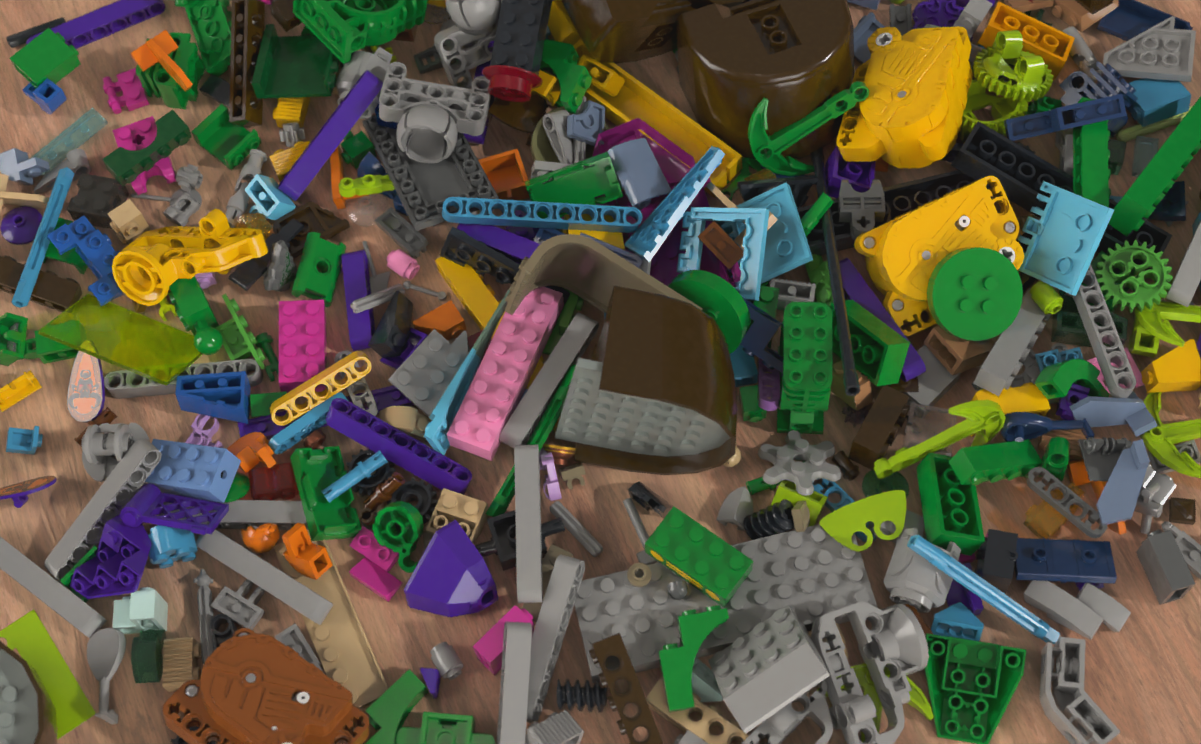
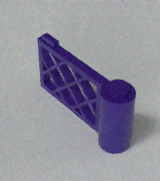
M144 484L121 510L120 517L123 523L130 527H138L142 522L190 530L191 533L205 535L206 533L212 534L229 511V504L162 493L157 486ZM170 502L171 504L164 505L163 503ZM178 509L180 510V511H178V512L170 513V511H174V510H178ZM200 513L203 514V515L197 516V517H193V516H192V515H196V514H200ZM207 521H209V523H210L209 525L200 524V523L207 522Z

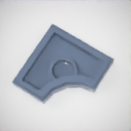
M588 100L584 102L583 110L579 115L571 114L567 116V137L595 147L598 134L605 131V106ZM600 140V141L598 142V143H600L599 145H601V144L604 145V142H603V141Z

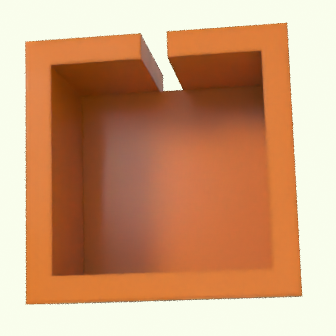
M518 149L478 160L499 199L520 201L530 198L525 186V181L528 180Z

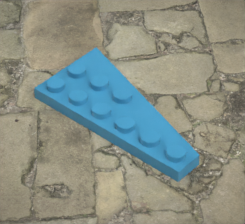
M711 146L625 242L624 246L629 251L650 262L677 222L683 218L684 212L713 171L721 164L725 153L720 148Z

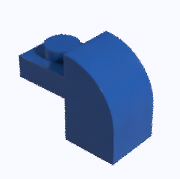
M48 78L37 88L29 83L23 89L24 93L39 104L41 109L48 114H52L67 100L63 90Z

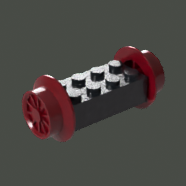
M502 0L490 66L485 67L482 71L483 76L490 80L488 87L490 95L510 102H527L531 99L532 89L542 85L543 81L538 75L551 5L554 0Z

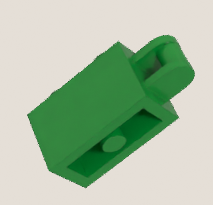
M68 322L62 326H48L42 330L35 331V338L28 339L25 342L24 358H40L43 364L76 358L82 344L87 341L86 331L79 322Z

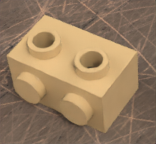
M130 199L108 213L112 220L109 225L122 244L127 243L129 245L144 232L151 230L142 213Z

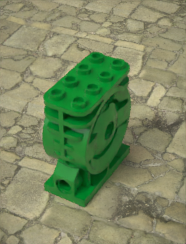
M293 0V13L345 64L351 60V53L365 46L385 44L393 40L405 29L410 30L414 28L415 24H423L428 0Z
M791 302L785 307L781 324L780 346H778V354L783 356V375L781 376L782 373L780 372L777 433H789L792 430H796L800 434L823 435L824 412L828 410L832 383V310L827 304L821 302Z

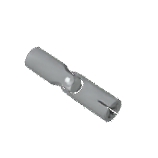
M1074 26L1066 28L1062 32L1075 38L1069 52L1070 56L1080 70L1095 81L1097 78L1089 70L1094 68L1102 74V70L1096 65L1098 60L1092 54V51Z

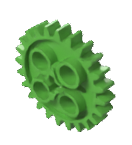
M1126 240L1123 247L1116 243L1114 250L1108 248L1107 255H1101L1100 260L1102 262L1097 263L1096 268L1098 270L1095 272V276L1099 278L1097 281L1099 286H1102L1100 288L1102 294L1106 293L1105 301L1113 300L1112 307L1121 304L1120 311H1123L1127 306L1130 313L1133 312L1134 307H1137L1142 312L1144 305L1151 310L1153 302L1159 305L1161 298H1166V291L1171 288V284L1168 282H1171L1173 276L1169 275L1172 267L1166 266L1169 261L1168 258L1161 260L1162 251L1154 252L1156 246L1148 249L1146 248L1147 242H1144L1142 246H1138L1137 240L1134 241L1133 246H1130ZM1140 259L1144 264L1137 265L1133 260ZM1118 268L1123 273L1115 274L1112 269ZM1151 278L1155 284H1148L1144 279ZM1123 288H1131L1134 293H1126Z

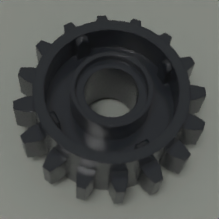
M361 449L359 454L352 455V461L347 462V467L349 468V470H346L347 473L357 467L358 462H364L374 455L375 452L370 449L366 451ZM386 459L388 463L378 468L370 478L365 477L351 487L354 493L359 491L360 497L370 496L376 491V486L384 483L396 472L395 468H393L395 464Z
M412 478L411 481H405L392 494V498L387 501V505L397 501L406 503L413 500L419 501L414 507L421 514L423 523H426L431 519L434 507H436L438 502L436 500L438 496L436 491H432L431 484L426 486L423 479L418 482L415 481V478Z

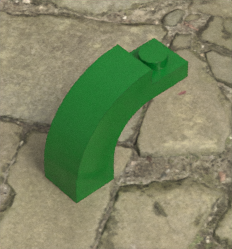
M1072 359L1050 364L1041 371L1034 383L1047 399L1065 397L1072 384L1090 388L1087 397H1109L1110 395L1097 379L1100 371L1093 364L1082 359Z

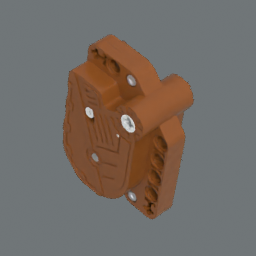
M248 628L238 629L232 638L221 643L207 657L200 679L185 682L164 703L162 708L165 725L189 744H208L213 740H216L217 744H363L369 736V718L364 712L353 705L352 693L337 681H333L314 664L307 662L288 645H284L272 636L257 634ZM192 726L199 727V729L195 731L188 730Z

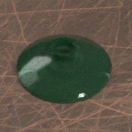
M872 469L863 478L862 491L866 498L883 493L882 491L888 492L893 490H903L906 493V499L908 497V482L898 471L886 478L879 479L874 469Z

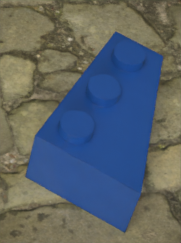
M246 371L177 376L175 395L182 411L249 424L251 387Z

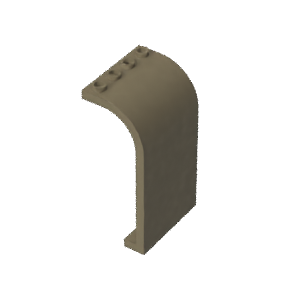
M563 234L547 239L536 248L530 258L525 257L518 267L519 271L514 277L515 281L511 285L510 292L505 299L508 303L504 311L513 315L523 299L531 291L544 286L565 288L607 313L614 285L666 295L691 303L700 310L702 308L593 239L581 235Z

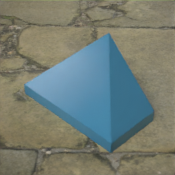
M959 602L934 615L931 631L936 635L980 641L984 624L962 602Z

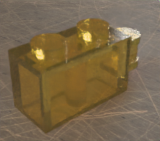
M1074 482L1067 486L1080 498L1084 496L1085 492ZM1051 490L1050 494L1055 500L1063 499V493L1060 490ZM1042 499L1043 501L1038 506L1033 504L1025 513L1027 518L1023 524L1040 539H1050L1068 519ZM1071 505L1070 512L1074 515L1080 506Z

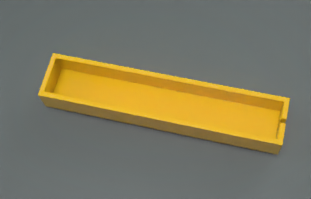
M582 39L573 46L579 55L578 63L583 55L594 59ZM598 61L625 78V83L615 97L592 84L584 94L586 101L590 100L605 106V117L619 126L640 118L694 158L695 164L711 146L720 148L725 153L721 164L710 176L711 182L720 191L727 185V180L730 182L742 169L741 154L614 62ZM638 129L642 134H644L646 137H648V138L651 139L653 142H655V143L658 144L660 147H662L659 143H657L655 140H653V139H652L650 136H648L645 132H643L641 129ZM707 187L704 188V191L712 197H716Z

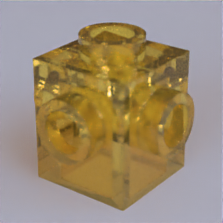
M252 213L240 215L234 228L260 229L266 240L272 225L262 214Z

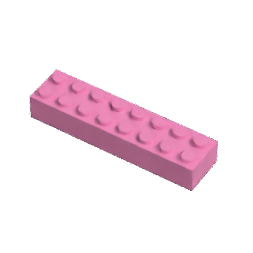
M540 287L531 291L523 299L513 315L505 311L447 433L450 446L490 461L493 460L501 443L499 441L500 434L517 408L564 307L563 293L546 287Z

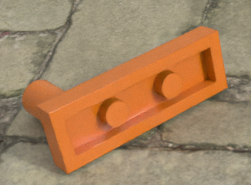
M339 145L330 156L332 199L337 209H345L346 200L367 197L370 194L354 195L352 197L340 195L338 185L344 178V167L341 156L342 151Z

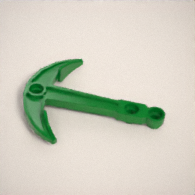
M856 81L851 85L850 89H844L840 93L833 95L832 98L825 101L824 105L810 112L803 119L771 136L766 134V130H768L767 107L769 100L763 98L753 111L747 133L753 155L763 167L773 173L799 176L814 172L813 166L801 163L790 156L785 158L781 152L830 119L837 118L853 108L857 102L864 101L869 96V89L864 82Z

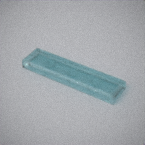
M92 107L31 158L37 157L47 161L50 170H52L66 158L68 152L80 147L108 122ZM50 170L43 172L42 176L47 174Z

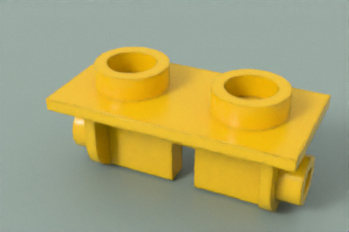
M31 370L27 373L23 372L22 376L0 389V409L2 412L42 388Z

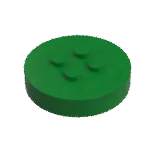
M980 247L958 249L944 257L934 268L927 287V303L936 323L947 333L971 341L987 340L1004 332L1017 317L1023 298L1021 278L1013 263L995 250Z
M688 270L677 275L668 287L702 308L703 312L713 317L725 336L729 354L734 352L751 326L750 313L742 296L726 280L707 271Z

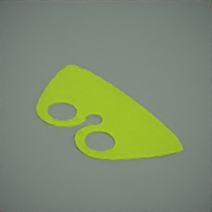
M893 490L858 500L826 515L820 520L819 524L832 538L843 546L857 552L864 551L873 542L871 530L866 527L868 521L874 523L876 535L883 540H893L900 536L906 517V493L903 490ZM884 521H891L895 524L896 530L892 535H885L881 532L880 526ZM860 531L866 534L867 542L864 545L857 546L852 542L851 538L855 532Z

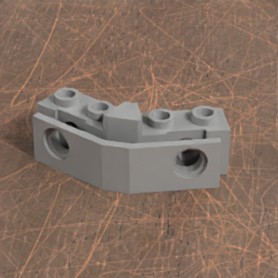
M1060 637L1054 644V647H1052V643L1047 642L1041 651L1040 702L1045 715L1070 744H1108L1121 731L1084 691L1086 640ZM1054 658H1056V673L1053 672ZM1051 681H1053V690H1052V693H1051Z

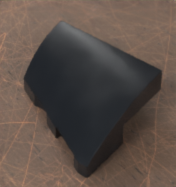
M637 482L628 489L629 495L633 500L647 511L650 508L653 509L662 518H665L673 508L670 503L642 482Z

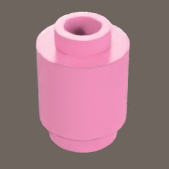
M401 249L392 250L387 256V267L404 279H413L420 269L417 260Z

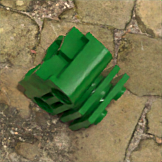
M172 32L169 35L178 45V49L168 56L182 69L193 84L191 88L184 91L159 62L144 72L137 64L136 75L139 77L148 97H152L154 93L156 98L162 97L167 107L186 109L188 101H197L199 94L198 85L204 76L205 66L203 60L198 55L196 43H190L191 35L189 33Z

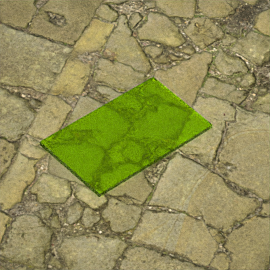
M91 294L85 295L38 330L39 335L165 386L203 355L194 346V335L111 302L101 307L97 298Z

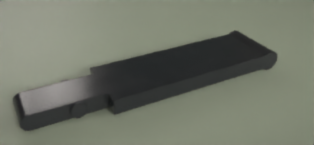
M293 218L277 235L272 233L265 240L268 253L262 257L252 258L243 262L230 274L229 280L244 290H249L266 272L267 265L271 260L272 244L283 240L289 249V242L304 228V225Z

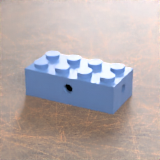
M153 439L151 444L161 452L162 456L160 462L142 485L153 484L162 493L214 502H225L241 462L239 458L226 448Z

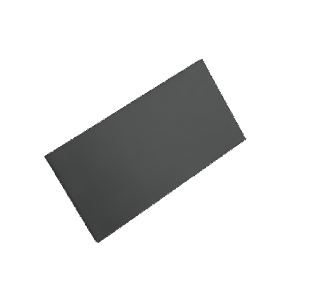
M379 115L363 120V126L415 231L445 222L446 220L442 217L443 202L449 197L499 199L463 133L457 132L458 137L455 149L447 159L444 158L439 163H422L409 158L406 155V151L402 152L396 139V130L399 122L383 121ZM449 206L447 211L454 214L458 212V209L454 206ZM475 207L469 209L470 213L479 210Z

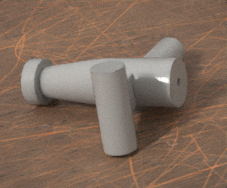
M1156 482L1142 490L1141 493L1144 499L1138 498L1134 509L1135 512L1142 513L1140 532L1144 534L1150 533L1152 516L1159 518L1163 510L1162 504L1152 502L1153 494L1160 489V485Z

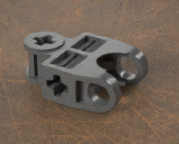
M842 179L838 199V222H850V235L855 241L859 235L872 230L875 222L884 221L886 212L885 197L879 179H872L871 188L863 193L855 191L851 184H849L848 179Z

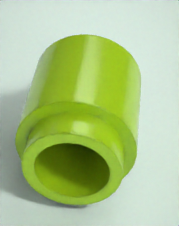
M1039 281L1030 289L1032 300L1045 314H1056L1061 310L1063 298L1051 285Z

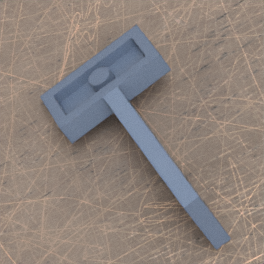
M1134 391L1128 398L1088 396L1069 406L1074 419L1083 420V418H1086L1090 427L1128 425L1136 437L1157 427L1156 420L1147 410L1142 399H1139Z
M1143 439L1133 441L1131 448L1122 451L1097 501L1096 507L1102 526L1130 520L1133 516L1146 470L1150 463Z

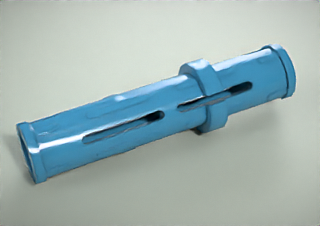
M378 450L377 453L364 462H358L357 467L324 490H321V492L325 495L328 502L331 503L335 498L365 477L370 478L371 473L385 463H388V461Z

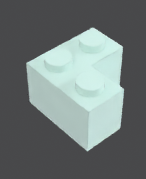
M140 588L139 591L131 593V596L122 597V600H114L112 628L121 631L123 634L167 631L168 603L153 588Z

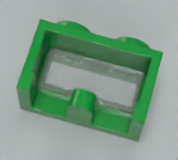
M8 312L0 317L1 365L9 366L17 360L24 359L28 318Z

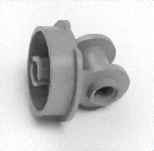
M137 423L89 425L81 442L82 461L85 470L94 480L105 482L136 440L145 438L150 442L147 433Z

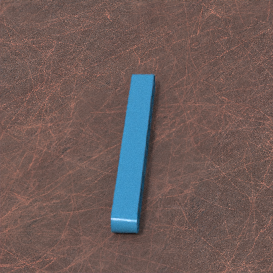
M449 197L443 202L442 217L450 223L622 233L636 231L643 218L641 211L634 207ZM454 206L458 209V212L454 214L449 213L447 208ZM475 207L478 208L481 211V213L478 215H473L472 213H470L469 209ZM500 209L503 215L495 216L492 210ZM522 210L526 216L520 218L514 212ZM543 211L548 217L545 219L539 218L537 212ZM563 212L567 213L570 216V219L563 220L560 218L559 214ZM588 214L592 220L585 221L581 215ZM610 215L613 217L614 222L605 221L604 216ZM626 217H633L636 223L631 224L627 222Z

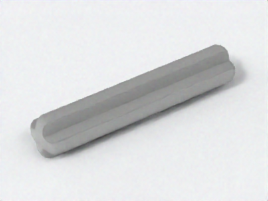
M397 284L354 300L350 304V308L353 309L354 313H360L391 301L396 291H400L404 295L405 289H403V285Z
M559 501L554 502L550 506V512L556 518L561 517L566 529L593 557L598 556L603 551L602 545Z

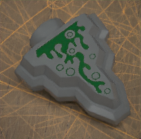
M283 240L272 244L271 260L267 265L266 275L263 278V284L267 291H287L291 287V282L296 277L297 264L293 262V257L290 256L288 247Z

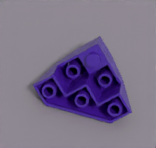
M120 514L107 521L96 556L75 568L70 586L86 599L136 592L152 546L144 525L141 524L138 527L127 526L121 520Z
M456 520L434 533L404 588L407 604L410 608L447 617L478 613L499 600L496 584L483 557Z

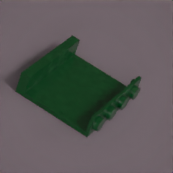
M266 24L252 79V86L256 97L260 99L332 96L333 87H336L337 82L336 73L340 71L339 59L315 35L278 36L275 25Z

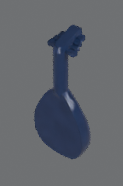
M1028 412L1005 414L1006 419L1003 428L1000 430V434L1006 442L1032 440L1051 430L1081 429L1086 439L1095 437L1086 418H1083V420H1051L1050 418Z

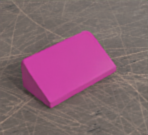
M366 557L349 571L351 577L387 602L391 600L403 584Z

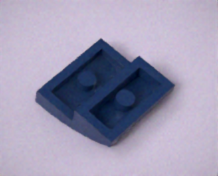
M1176 181L1169 191L1164 193L1165 196L1157 206L1153 205L1155 210L1148 219L1186 221L1185 181Z

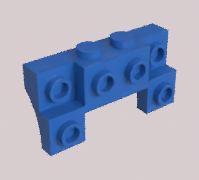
M85 216L80 217L69 225L64 224L47 235V239L54 244L60 255L75 247L77 254L98 279V281L88 286V290L97 298L101 307L125 295L117 285L112 271L113 259L120 251H115L111 246L110 238L105 233L102 235L99 229L96 230Z

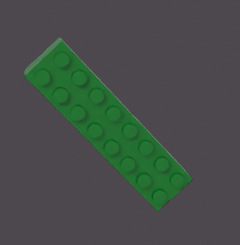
M1201 96L1115 206L1108 224L1126 237L1132 230L1138 231L1145 222L1142 217L1147 219L1155 210L1153 205L1157 206L1165 196L1164 193L1169 191L1175 183L1174 181L1178 179L1185 170L1184 168L1187 167L1194 158L1193 156L1201 148Z

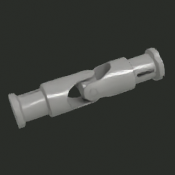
M250 150L249 160L243 166L235 185L236 193L229 199L226 206L227 212L225 215L230 228H239L238 223L241 216L246 212L250 198L244 189L256 174L261 175L262 165L268 159L266 153L261 150ZM241 180H247L249 183H247V182L240 183V182H241Z

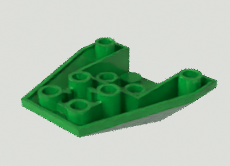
M926 633L925 638L928 645L929 658L925 667V674L937 737L976 744H989L1023 676L1026 649Z

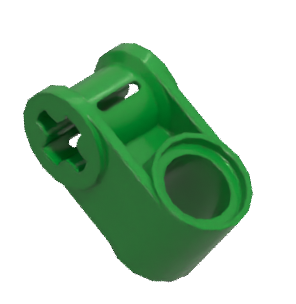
M1063 437L1050 439L1045 454L1041 459L1043 463L1039 466L1046 469L1061 482L1064 479L1069 461V441Z

